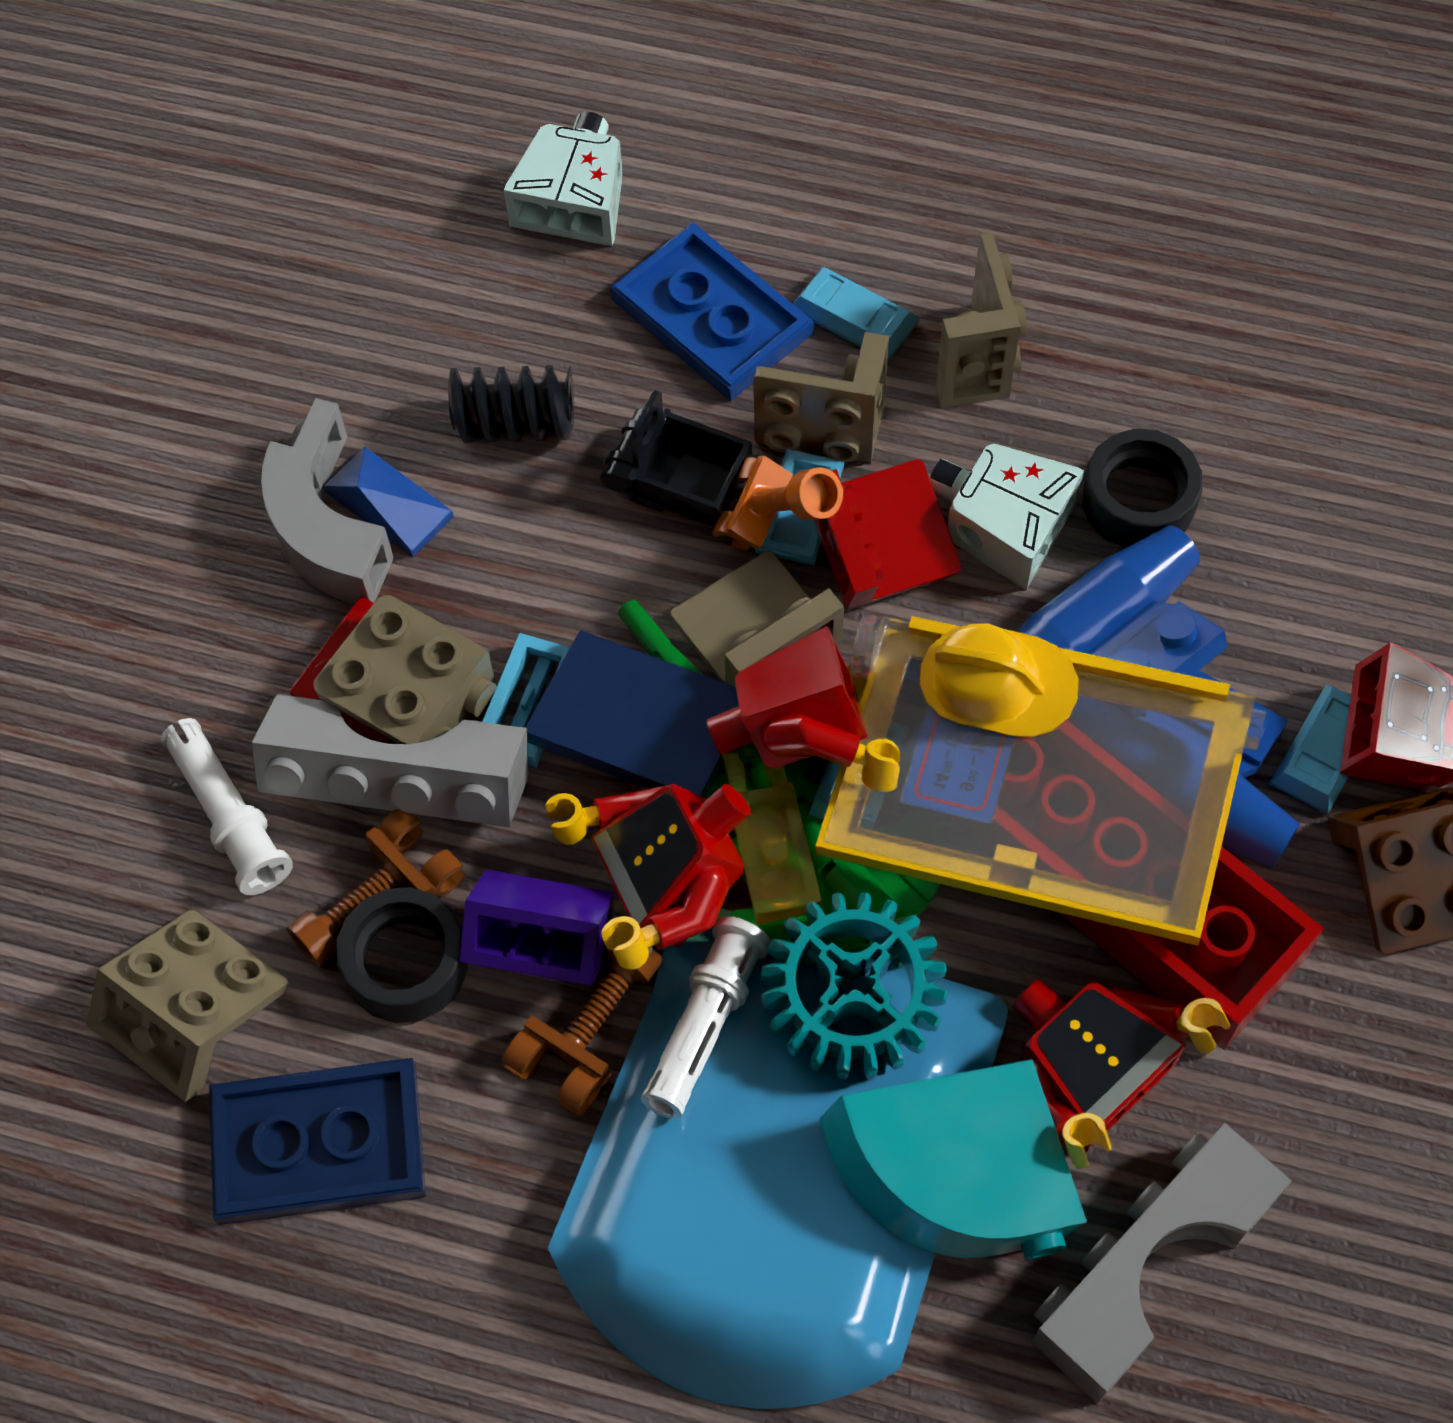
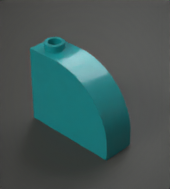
M1032 1059L845 1094L819 1118L833 1163L852 1196L870 1216L888 1231L926 1251L958 1258H982L1022 1250L1026 1260H1033L1065 1249L1067 1246L1064 1237L1087 1222Z

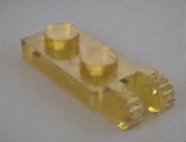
M738 753L723 755L728 785L736 789L743 796L751 809V814L734 828L739 854L744 864L743 871L756 925L784 920L789 917L806 915V905L811 901L816 902L822 908V900L793 782H787L784 766L775 769L768 768L762 760L765 777L769 780L770 787L747 791L744 764L739 759Z

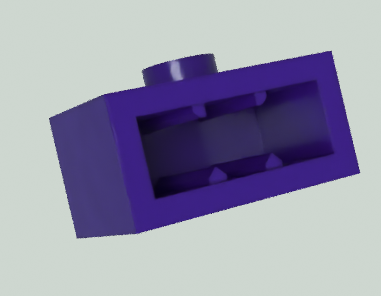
M485 870L465 901L460 962L592 986L606 958L604 953L607 948L601 931L604 925L612 920L615 892Z

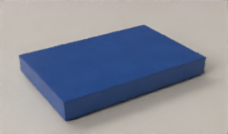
M694 222L610 287L611 300L729 401H732L753 384L756 367L772 368L814 333V321Z

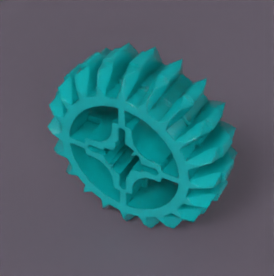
M867 892L859 895L857 910H846L844 896L841 893L833 894L831 900L832 913L828 915L824 914L820 905L811 901L806 905V916L810 924L808 927L798 919L789 917L784 922V931L793 943L782 939H772L769 944V954L781 963L764 965L761 971L763 981L779 986L769 989L762 994L763 1007L771 1010L785 1009L770 1021L772 1032L774 1034H784L796 1028L797 1031L787 1043V1051L792 1056H796L802 1053L809 1044L812 1045L815 1049L811 1055L810 1068L817 1072L824 1067L828 1055L838 1058L836 1073L840 1079L848 1078L851 1060H862V1069L865 1077L868 1079L875 1078L878 1071L876 1056L881 1054L893 1070H898L904 1063L899 1043L910 1051L920 1054L925 1048L926 1041L915 1027L926 1031H937L941 1018L927 1006L937 1007L944 1005L948 995L946 989L931 984V982L938 981L945 976L947 971L945 962L924 960L937 948L935 937L925 936L913 941L912 938L920 926V919L916 915H911L899 925L895 923L894 919L898 904L893 900H888L883 905L880 914L871 912L872 900L871 895ZM842 937H862L876 941L866 950L858 953L845 952L833 942L828 946L825 944ZM808 957L818 966L817 973L828 985V989L819 999V1006L811 1014L804 1008L796 987L799 971ZM896 957L907 972L911 988V999L902 1014L891 1005L892 997L885 991L880 981L888 972L889 964ZM870 971V976L867 977L866 995L855 989L848 995L843 994L838 999V994L842 990L843 975L847 979L854 981L860 975L865 976ZM852 1016L862 1017L874 1027L879 1024L884 1027V1029L878 1032L860 1036L844 1035L827 1028L829 1026L834 1028L840 1021Z

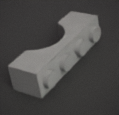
M277 694L252 741L258 792L390 811L398 809L411 814L496 826H511L528 779L527 728L463 720L447 733L428 741L413 744H387L367 739L354 732L344 722L340 710L324 700Z
M1226 1123L1219 1128L1210 1140L1198 1132L1173 1160L1172 1164L1181 1171L1165 1189L1154 1181L1127 1211V1214L1136 1221L1119 1240L1110 1232L1106 1233L1083 1259L1081 1265L1090 1273L1072 1292L1063 1283L1060 1284L1034 1314L1043 1325L1039 1328L1032 1344L1096 1404L1103 1399L1154 1339V1335L1143 1314L1139 1294L1140 1276L1145 1260L1161 1247L1185 1239L1214 1241L1234 1249L1292 1182L1289 1177Z

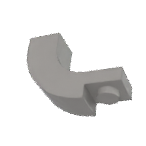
M315 398L306 419L302 418L297 422L292 434L291 446L273 441L269 443L262 466L261 478L265 508L282 552L296 572L309 584L325 594L351 604H355L360 596L375 603L394 559L385 527L343 516L330 509L322 501L324 485L329 480L348 436L338 404Z

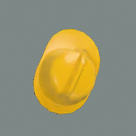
M972 623L944 633L929 647L921 663L920 686L927 704L940 717L961 725L972 726L1008 736L1033 738L1052 732L1070 717L1078 700V676L1072 661L1057 645L1036 636L1003 629L989 623Z

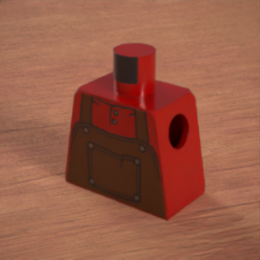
M1392 642L1356 664L1340 773L1351 777L1422 791L1437 790L1452 782L1453 676Z

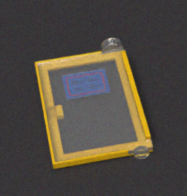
M864 613L858 626L851 658V674L868 678L859 704L868 738L861 740L860 743L867 746L872 740L888 739L897 745L900 751L898 783L893 791H875L862 783V764L852 762L849 768L840 765L816 842V853L818 855L1199 946L1243 750L1246 748L1257 751L1266 711L1253 709L1256 696L1229 691L1230 684L1059 648L1072 661L1079 679L1078 700L1070 717L1054 731L1036 737L1008 736L972 726L961 725L940 717L925 700L920 686L921 663L929 647L944 633L961 626L911 616L910 622L875 613Z

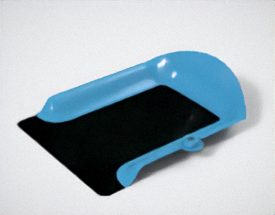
M721 908L717 920L724 916L731 917L732 911ZM713 926L703 933L688 938L679 948L671 945L664 949L662 955L663 963L659 967L651 998L549 1243L548 1250L565 1284L595 1327L621 1353L641 1369L664 1383L695 1397L730 1406L772 1409L818 1404L854 1393L900 1370L935 1253L914 1246L888 1231L857 1202L841 1179L833 1163L819 1118L845 1094L992 1067L1007 1020L1008 1009L1004 1001L994 994L944 978L931 982V984L946 989L948 995L944 1005L937 1007L927 1006L941 1018L937 1031H926L915 1027L926 1041L924 1050L917 1054L899 1043L904 1063L898 1070H893L881 1054L876 1056L878 1071L875 1078L868 1079L865 1077L862 1069V1060H851L848 1078L840 1079L836 1073L838 1058L828 1055L824 1067L817 1072L810 1068L811 1055L815 1049L812 1045L809 1044L802 1053L796 1056H792L787 1051V1043L797 1031L796 1028L784 1034H774L772 1032L770 1021L785 1009H765L762 1004V994L769 989L779 987L768 984L761 978L762 966L771 963H781L772 955L767 954L766 958L757 960L746 983L749 995L744 1005L740 1006L737 1010L730 1011L702 1073L693 1087L682 1117L680 1119L676 1117L669 1119L648 1109L640 1098L653 1077L677 1023L688 1005L692 995L689 978L696 965L704 964L715 941L712 933ZM891 962L888 966V972L880 981L882 987L892 997L891 1005L902 1014L911 999L910 982L904 966L898 968L895 963ZM803 964L797 977L796 987L804 1008L811 1014L819 1006V999L828 989V985L817 973V965ZM870 971L865 976L860 975L854 981L847 979L843 975L842 990L838 994V999L843 994L848 995L855 989L866 995L867 977L870 976ZM852 1016L843 1019L834 1028L829 1026L827 1029L844 1035L860 1036L878 1032L884 1029L881 1024L874 1027L864 1018Z

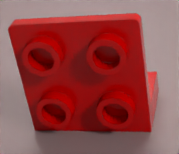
M915 459L843 483L841 482L843 500L839 510L829 518L814 520L846 611L955 576L962 568L926 467L921 459ZM837 469L832 470L840 480Z

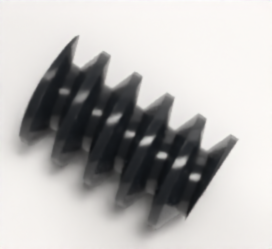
M546 365L542 380L538 383H535L529 366H522L517 383H511L505 367H498L493 384H487L481 367H475L470 384L467 385L463 384L458 369L450 368L448 380L450 421L453 430L457 427L464 443L475 441L479 427H481L484 437L488 442H497L503 425L510 440L518 442L522 440L527 424L535 441H544L546 439L550 424L553 425L559 440H569L574 425L575 409L571 366H569L565 381L559 382L553 366Z

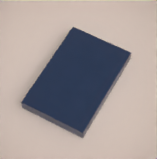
M580 630L525 727L527 728V743L647 789L676 784L706 798L728 753L721 755L717 750L707 726V719L739 706L736 687Z
M413 1058L209 1085L213 1219L218 1225L426 1197L417 1068Z

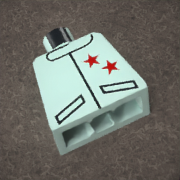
M586 111L578 114L573 128L552 124L540 127L504 188L510 227L613 246L622 184V160L620 141L614 136L606 135L609 126L602 116Z
M991 444L985 447L971 471L941 458L930 475V481L935 495L952 503L949 510L947 527L953 543L1018 587L1027 590L1077 503L1084 470L1002 445Z

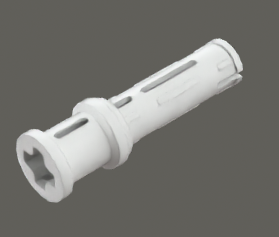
M187 718L178 721L189 741L186 744L182 742L173 725H170L163 732L161 742L171 754L202 805L207 817L213 825L210 829L211 843L219 853H226L237 871L235 883L238 889L244 895H257L273 889L290 874L293 862L284 850L276 849L265 831L268 826L265 815L254 806L245 804L242 796L212 750L197 720Z
M727 916L719 918L712 930L715 941L704 964L696 965L690 975L689 986L692 995L688 1005L677 1023L653 1077L640 1098L648 1109L660 1116L674 1119V1117L680 1119L682 1117L693 1087L702 1073L730 1011L737 1010L740 1006L744 1005L749 995L746 983L757 960L766 958L769 952L770 938L764 931L746 920Z

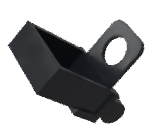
M654 390L645 407L636 409L631 420L624 424L621 431L622 436L614 450L609 452L605 459L606 466L600 475V480L605 486L617 492H624L628 488L629 501L661 513L666 508L715 526L721 512L728 510L741 483L738 484L736 482V478L744 460L749 457L752 458V442L673 414L670 409L665 408L663 411L662 392Z

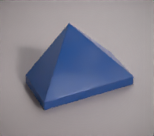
M366 447L357 453L324 485L327 494L362 520L385 527L388 539L412 557L454 517L451 509Z

